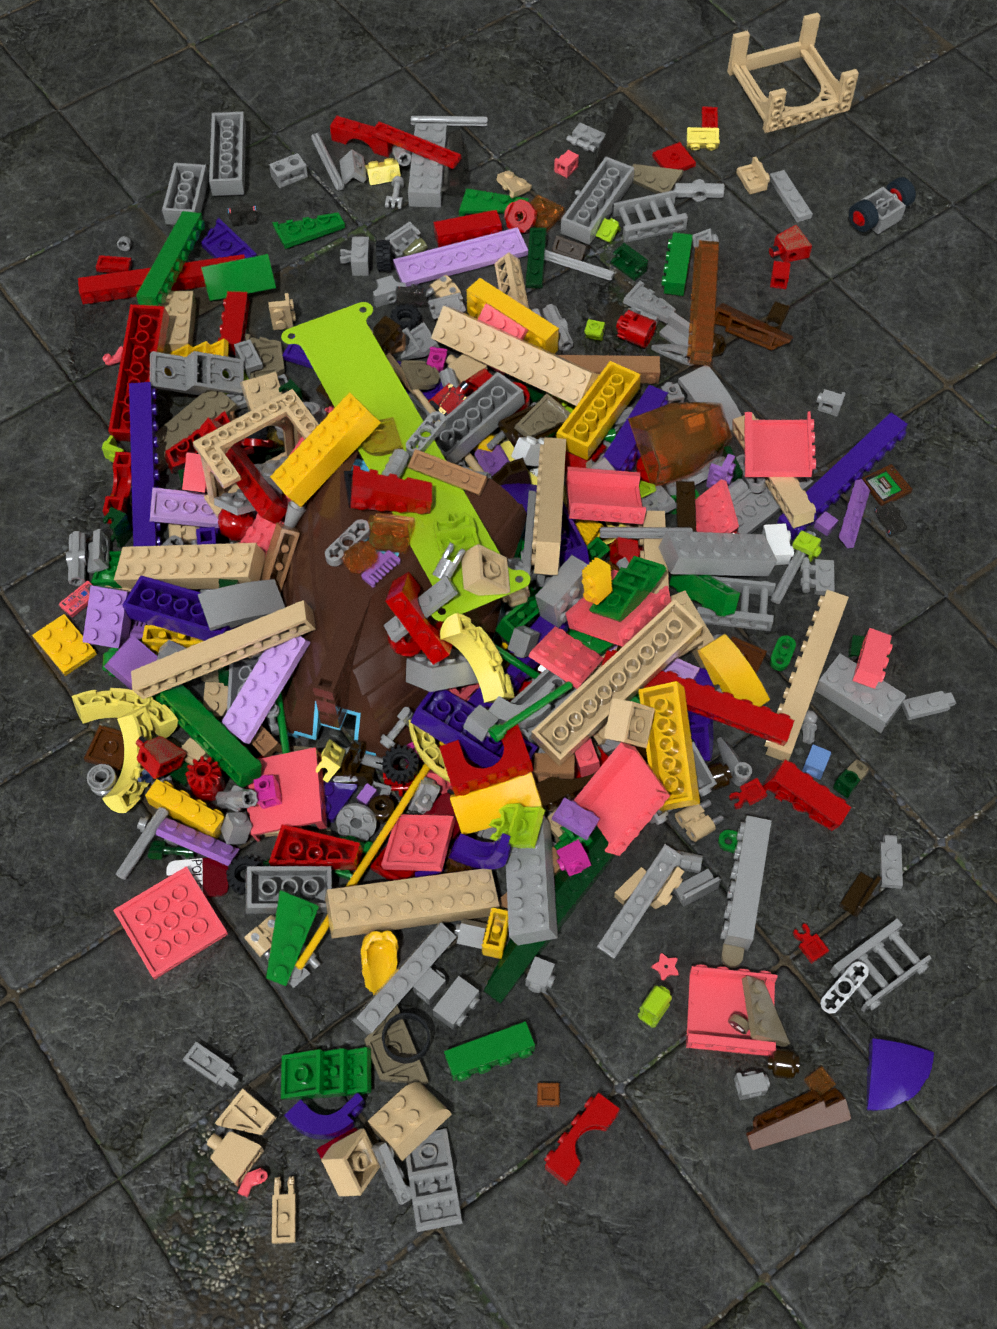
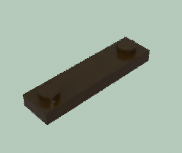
M676 481L677 527H691L693 532H696L695 482Z

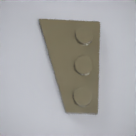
M633 164L632 166L634 167L633 183L656 194L673 191L675 183H678L683 175V170L639 164Z
M546 394L516 424L515 429L525 438L527 436L535 437L563 424L571 413L549 394Z
M750 976L744 977L742 984L751 1038L759 1041L776 1042V1045L782 1047L789 1045V1040L764 980Z

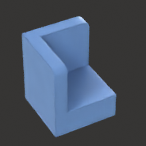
M812 745L802 772L820 780L831 752Z

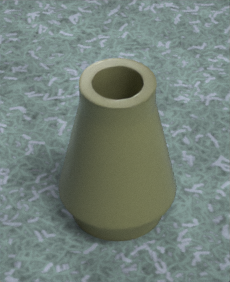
M416 238L402 253L404 256L424 252L428 248L422 238Z

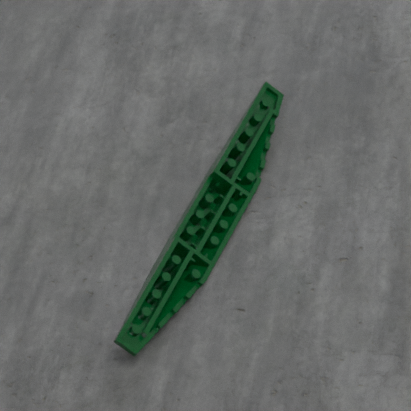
M598 826L590 835L593 841L586 847L582 846L591 866L570 877L566 870H560L554 876L557 932L574 912L576 905L616 856L605 852L609 843ZM510 938L503 952L502 959H499L484 989V993L501 1004L530 968L535 956L538 957L551 940L517 945Z

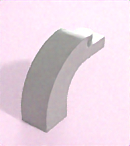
M548 681L538 696L532 702L524 705L512 704L498 696L488 711L499 719L497 724L502 725L554 691L555 684ZM547 704L518 723L519 728H528L540 723L551 713V705Z

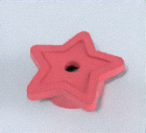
M661 953L659 962L652 965V969L658 971L661 980H665L671 975L678 976L679 973L675 968L678 959L676 957L667 958Z

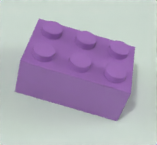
M91 585L82 642L120 648L127 641L131 619L128 617L122 604L131 591Z

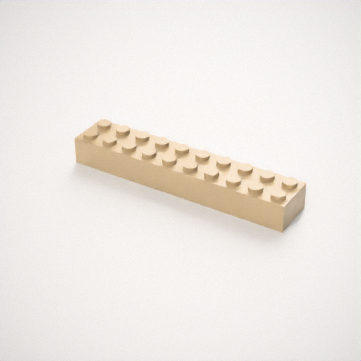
M443 306L431 336L432 339L576 406L599 376V374L448 306Z
M544 437V444H540L531 565L535 566L534 574L558 575L566 439Z
M674 599L531 732V739L552 760L561 766L608 721L609 708L613 698L630 701L639 692L638 689L644 688L701 634L703 625Z

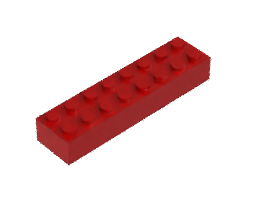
M130 304L108 429L109 434L114 436L116 441L131 442L129 383L150 382V353L152 351L164 353L170 318L165 306Z

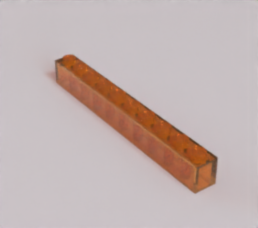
M699 240V246L695 247L693 278L696 279L692 281L690 311L693 312H690L689 322L692 323L689 324V333L691 334L688 336V345L691 346H688L687 349L690 364L711 366L719 242Z

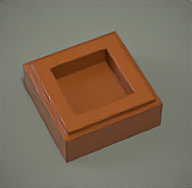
M537 1083V1107H559V1083Z

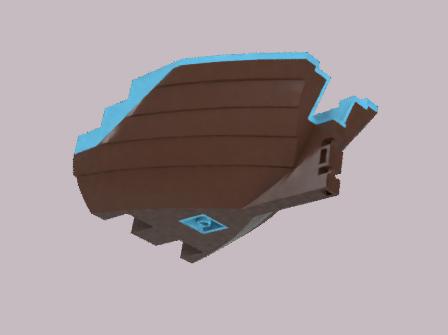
M356 449L305 502L306 511L295 525L300 535L280 595L285 608L304 600L313 609L316 629L301 635L311 643L281 693L288 736L295 738L303 736L316 740L321 726L341 730L348 713L356 716L354 740L366 742V754L383 758V756H386L385 752L387 750L390 752L391 749L386 748L380 743L381 736L383 734L387 736L395 727L396 723L400 720L397 716L404 707H409L415 713L417 707L429 693L425 689L406 682L407 658H413L415 655L411 657L401 656L390 647L388 633L384 624L396 615L385 600L392 582L407 572H410L421 587L418 597L430 589L432 584L392 511L349 508L343 476L344 471L353 470V465L360 466V470L369 472L358 449ZM491 478L487 479L480 496L463 490L499 553L507 557V561L510 558L518 557L526 531L527 515L523 505L519 504L504 488ZM360 519L366 520L370 524V536L341 565L330 566L325 558L326 549L355 521ZM347 539L342 544L344 546H351L353 541ZM390 550L400 558V564L396 567L393 566V570L386 573V576H382L383 579H379V582L373 588L362 579L361 575L364 571L361 567L378 551L384 554ZM499 598L465 612L463 615L469 617L474 626H480L488 634L492 642L496 643L499 633L495 629L501 619L505 617V603ZM440 608L438 610V613L440 615H444L446 613V610L444 608ZM432 615L426 618L431 625L439 622ZM409 633L404 636L406 642L411 639ZM405 725L393 740L395 743L394 749L397 748V745L403 748L404 745L412 742L408 726Z

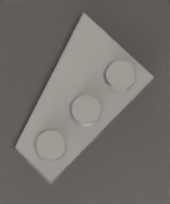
M639 281L624 297L623 301L624 304L630 307L634 306L659 316V320L668 323L669 315L672 312H676V309L663 298L656 297L653 290L646 289L642 281Z

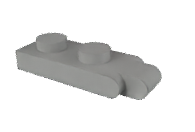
M943 691L905 699L902 708L907 720H912L948 711L950 706L956 704V701L951 692L944 694Z
M884 834L883 842L879 843L880 877H882L880 887L901 889L903 886L901 843H897V835Z

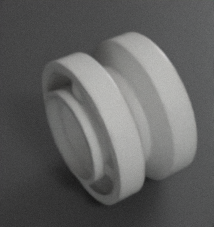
M106 764L94 766L87 774V782L91 790L99 796H106L118 781L113 768ZM102 778H106L105 781L99 782Z

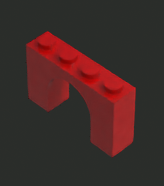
M407 572L392 582L385 602L434 665L450 655L452 644L440 639V630L444 621L431 625L425 618L418 603V594L421 587L410 572Z
M518 724L506 731L502 739L504 746L503 755L495 765L488 768H475L469 765L464 758L459 740L439 746L455 797L467 795L477 789H486L492 784L503 783L510 778L525 776L529 772L534 771Z

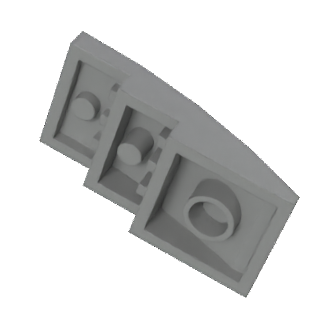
M708 364L678 378V384L688 394L687 400L697 410L702 423L717 439L731 432L733 419L742 415L728 391Z
M274 579L240 583L198 594L210 631L228 625L230 628L285 608Z
M447 1128L435 1130L406 1157L417 1232L462 1224Z

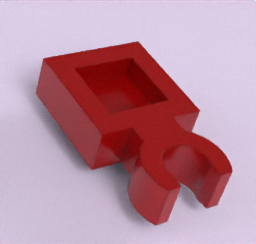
M758 778L740 786V793L734 792L729 795L730 801L739 799V802L734 804L735 809H740L746 801L751 806L767 797V793Z
M804 923L801 928L805 934H800L795 929L793 936L795 939L802 941L799 948L812 964L828 954L830 950L817 933L813 936L810 935V929Z

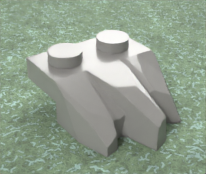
M423 322L411 331L408 328L402 330L406 335L405 350L393 355L395 357L401 356L402 360L426 357L430 353V347L439 348L436 340L431 338L432 334Z

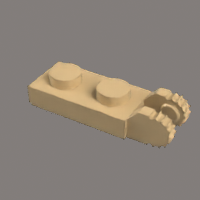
M276 1177L274 1180V1195H272V1244L296 1243L295 1177H289L288 1194H281V1178Z

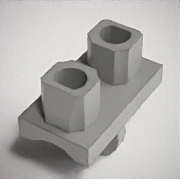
M427 777L421 780L408 810L418 811L422 814L431 810L440 791V786L435 784V780Z

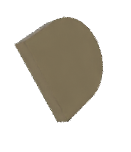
M402 360L401 367L411 390L435 388L440 378L438 370L427 365L425 361Z

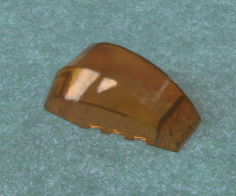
M719 402L671 403L628 419L649 481L655 486L694 473L716 455L733 437L722 403Z

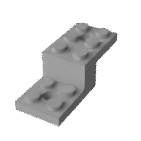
M153 351L150 353V382L153 388L201 395L207 390L238 395L243 394L240 382L243 381V359L193 351L187 357ZM165 368H168V369L171 370V372H172V375H171V376H167V375L165 374V372H164V369H165ZM223 370L229 373V379L222 375Z
M283 456L279 460H268L264 464H254L282 501V490L270 476L288 456ZM238 489L237 492L224 493L222 496L214 498V505L237 516L256 511L241 489Z

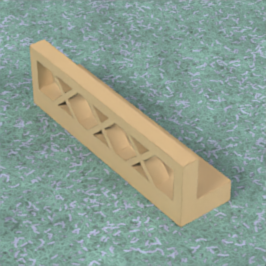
M508 252L495 263L499 290L506 293L507 288L510 287L507 295L529 309L520 260ZM505 263L503 270H501V265ZM508 274L506 281L503 282L505 275Z

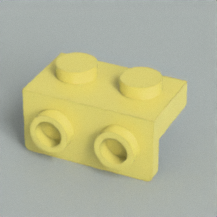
M687 128V148H691V150L707 149L709 151L718 149L720 144L719 128Z
M393 158L385 159L384 162L380 163L372 161L369 162V165H365L370 185L391 182L395 176L401 177L399 163Z

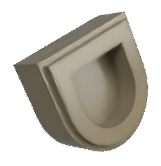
M723 944L722 963L728 968H737L743 960L744 948Z

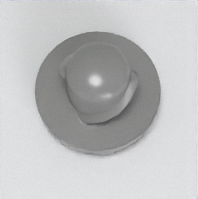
M359 803L345 805L341 808L336 818L338 833L345 837H355L358 841H367L374 834L377 827L375 814L370 808Z

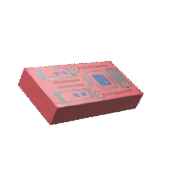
M87 580L59 603L60 608L73 618L88 606L92 584Z

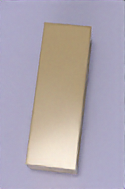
M642 867L615 892L614 897L623 906L647 872Z

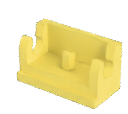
M330 739L322 751V760L316 768V773L321 768L328 770L323 778L325 782H328L340 768L346 751Z

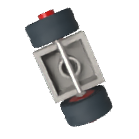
M899 177L890 182L886 188L882 187L853 204L849 209V219L852 225L860 232L872 229L879 234L901 221L905 208L912 204L916 198L913 184L907 178Z

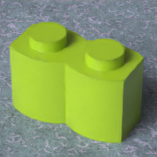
M654 986L639 1008V1019L655 1028L670 1006V1001L672 1000L670 991L663 986Z

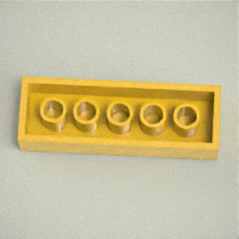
M481 278L467 289V313L470 316L478 319L487 303L528 329L523 340L553 354L558 351V327Z
M609 361L557 431V438L566 439V451L585 460L590 458L640 389L641 374Z
M349 392L314 431L302 441L298 448L288 456L281 466L275 470L270 476L271 479L288 498L302 507L381 422Z
M675 681L638 689L640 704L655 708L646 748L648 766L670 794V797L659 810L665 811L700 804L684 686Z

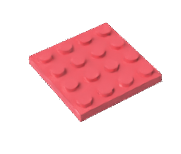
M187 866L113 910L154 980L228 935Z

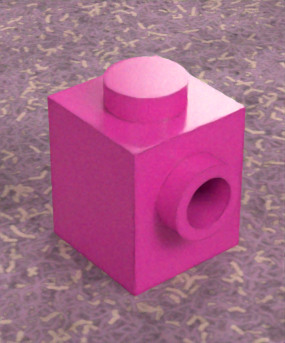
M263 775L253 780L255 792L257 793V803L262 809L282 804L279 782L274 775Z
M579 839L557 850L559 859L556 861L561 871L566 870L569 877L591 866Z

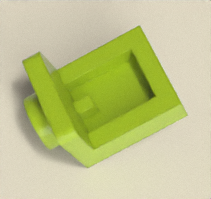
M604 218L595 236L611 244L617 231H621L619 222L612 218L610 220Z
M588 319L584 331L586 338L602 341L605 322Z
M112 435L102 445L105 458L109 459L112 463L114 462L116 452H124L123 449L117 447L115 437Z
M802 530L792 544L794 549L809 555L810 562L815 557L818 558L822 551V547H820L821 539Z

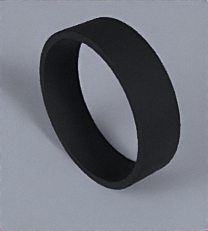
M400 1013L393 1016L385 1024L382 1031V1043L385 1052L392 1060L404 1064L413 1063L421 1059L428 1051L430 1045V1032L426 1022L413 1013ZM401 1019L416 1020L423 1025L427 1032V1042L422 1051L408 1058L392 1054L385 1044V1036L389 1027Z

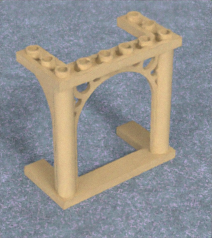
M819 13L804 16L799 42L747 55L749 32L744 31L733 34L727 72L730 76H736L764 121L763 130L765 133L850 110L859 73L856 69L842 72L840 81L833 76L814 47L820 21ZM803 57L819 81L821 92L813 102L807 105L787 107L784 106L787 93L784 88L770 91L767 98L749 71Z
M293 389L193 442L194 448L201 457L208 494L204 495V500L217 518L222 508L214 505V498L222 496L224 493L237 492L240 489L236 482L241 480L240 475L225 455L235 443L266 426H278L283 429L285 452L270 460H279L281 457L291 454L301 435L306 439L319 425Z

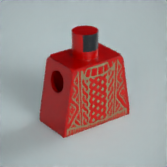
M794 225L776 235L774 246L769 248V254L771 257L779 255L783 262L807 259L810 257L812 245L799 227Z
M140 736L135 743L140 748L137 761L154 779L181 768L187 753L162 736L152 740H148L145 736Z

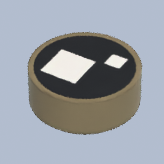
M733 1014L728 1020V1023L742 1034H746L750 1029L749 1022L738 1014Z

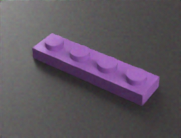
M862 479L855 480L846 515L843 519V525L839 533L840 540L847 548H854L870 489Z
M165 818L156 831L157 836L227 866L233 863L232 861L236 859L240 850L169 818Z

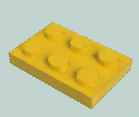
M65 614L32 635L64 676H67L97 655L89 643L82 642V634Z

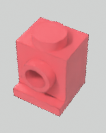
M568 150L559 159L556 158L554 172L568 178L578 168L579 155Z

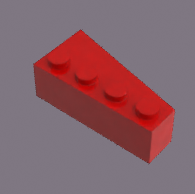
M225 411L213 419L223 425L230 422ZM198 429L165 451V460L172 474L178 472V470L185 469L187 452L198 453L193 446V442L201 438Z
M353 465L350 508L430 514L432 482L409 477L403 480L396 474L390 473L388 476L378 474V470L370 469L367 472L360 470V466Z
M786 759L769 773L762 784L765 791L769 790L776 794L774 798L781 802L786 800L792 803L793 809L798 812L809 813L810 819L831 831L842 824L851 809V806L844 799L835 796L826 786L817 783L811 775L802 772L793 762Z
M282 824L269 864L271 866H331V870H356L359 866L363 849L358 842Z

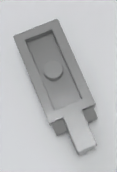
M195 1042L183 1058L186 1064L216 1085L223 1087L226 1083L236 1090L241 1083L238 1078L232 1075L234 1069L227 1062L198 1042Z
M385 1142L376 1143L372 1146V1150L389 1188H392L398 1203L402 1205L412 1199L411 1189L404 1184L402 1179L404 1178L403 1172L395 1164L393 1159L394 1152L391 1146Z

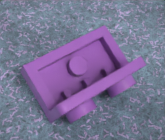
M498 444L493 449V452L477 449L474 453L483 471L488 472L491 476L499 471L505 463L510 462L501 445Z
M728 454L722 467L711 463L706 487L711 488L721 479L727 481L728 485L731 484L736 467L734 455Z
M564 798L551 820L588 840L600 818L593 812L583 809L576 802Z

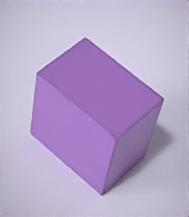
M825 511L816 520L814 528L828 536L835 529L839 520Z
M366 784L356 798L360 804L368 807L371 799L379 794L377 789Z

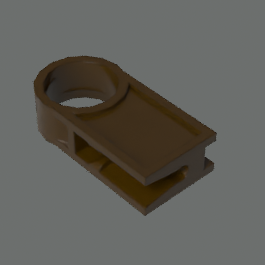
M775 301L765 323L775 322L778 324L775 328L781 330L790 306Z
M353 741L341 763L343 777L346 775L350 776V779L353 778L365 756L366 742Z

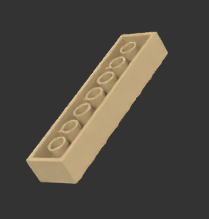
M257 543L123 547L114 581L122 588L132 589L142 575L187 589L219 588V579L238 580L239 584L260 581L266 554Z
M477 869L327 889L325 897L331 938L490 916L491 908L499 909L500 906L491 869Z

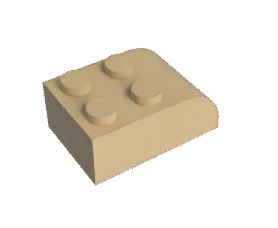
M414 1082L400 1090L368 1120V1123L375 1134L387 1145H390L395 1155L403 1161L452 1114L422 1083Z

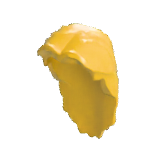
M391 931L370 932L364 937L362 942V975L365 979V987L373 995L396 971L399 947L397 938Z

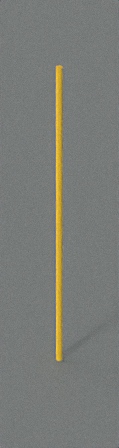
M502 643L500 647L506 651L508 645ZM439 741L437 743L438 748L439 746L444 745V743ZM425 763L345 887L357 885L415 794L421 780L429 772L430 768ZM328 914L295 964V967L299 970L303 969L330 927Z

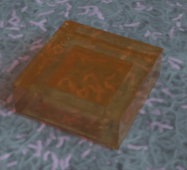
M820 1067L804 1080L811 1090H815L819 1096L824 1095L836 1085L823 1067Z

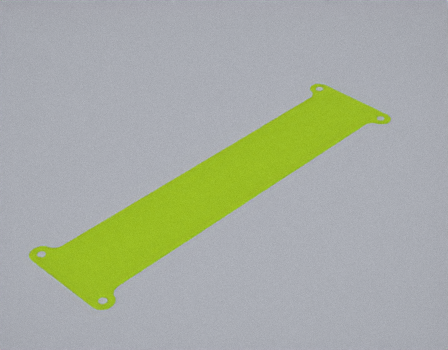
M360 302L286 329L281 335L283 342L297 344L302 347L334 407L350 392L381 422L357 448L368 469L378 470V474H381L394 450L402 449L406 451V442L424 421L367 325L366 320L373 312L372 305L367 302ZM361 307H365L367 310L366 312L362 313L359 311V309ZM293 333L295 338L289 339L288 335ZM427 431L421 433L422 437H429L431 435ZM434 440L425 450V453L446 461ZM410 457L400 479L405 480L409 477L432 482L430 514L399 513L397 511H392L432 586L441 580L432 574L441 559L433 523L434 518L445 520L447 511L454 512L456 517H460L464 512L472 516L480 545L500 554L463 489L409 469ZM456 556L448 558V560L453 562ZM460 561L450 579L458 594L440 607L446 610L444 615H440L438 610L431 615L437 621H445L455 613L463 614L508 594L478 596L465 590L463 586L462 561ZM508 567L510 592L508 594L529 585L530 575L526 571L513 570ZM517 576L523 577L521 583L516 582L515 578Z

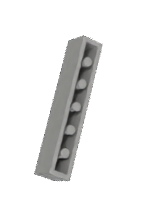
M442 923L437 924L356 1014L352 1021L367 1035L371 1034L452 943L456 936Z

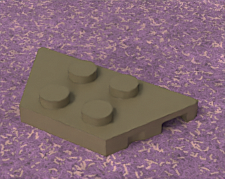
M245 334L246 340H251L263 365L262 369L250 372L251 379L276 372L277 376L285 373L280 341L268 340L263 337L256 339L252 338L251 334Z
M396 1005L379 1026L364 1039L365 1044L371 1049V1059L380 1082H420L427 1084L429 1082L420 1059L408 1064L399 1063L392 1060L384 1050L382 1031L389 1019L400 1014L399 1008ZM403 1019L393 1023L385 1036V1044L388 1050L402 1058L417 1055Z

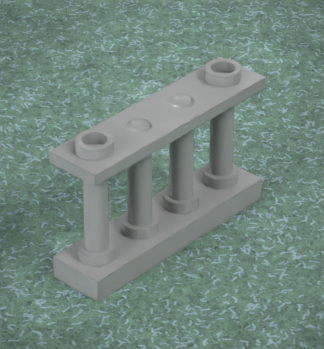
M675 190L613 203V217L621 216L625 224L622 237L624 243L686 230L688 219L686 213L678 215L673 205L675 204L676 197ZM667 206L671 216L662 218L658 208ZM652 209L656 219L647 221L643 211ZM637 213L641 223L631 224L627 214Z
M710 575L742 593L741 611H735V614L721 617L716 615L711 609L698 607L697 611L705 624L771 631L774 615L767 614L768 596L773 595L776 583ZM749 594L761 595L759 614L748 612Z
M898 919L837 962L830 971L836 979L838 976L843 975L852 963L859 961L866 964L869 974L883 990L873 996L864 984L861 983L857 991L867 1001L861 1008L863 1012L869 1008L873 1011L881 1004L880 1000L915 973L918 972L920 975L929 968L927 964L932 959L930 955L920 960L900 937L901 933L899 930L903 924ZM888 939L894 941L913 963L914 966L907 972L900 967L884 948L885 945L883 943ZM872 951L878 953L899 978L889 984L868 960V954ZM847 973L846 977L849 978L854 983V985H856L858 981L854 979L857 976L855 974L850 976L849 973Z

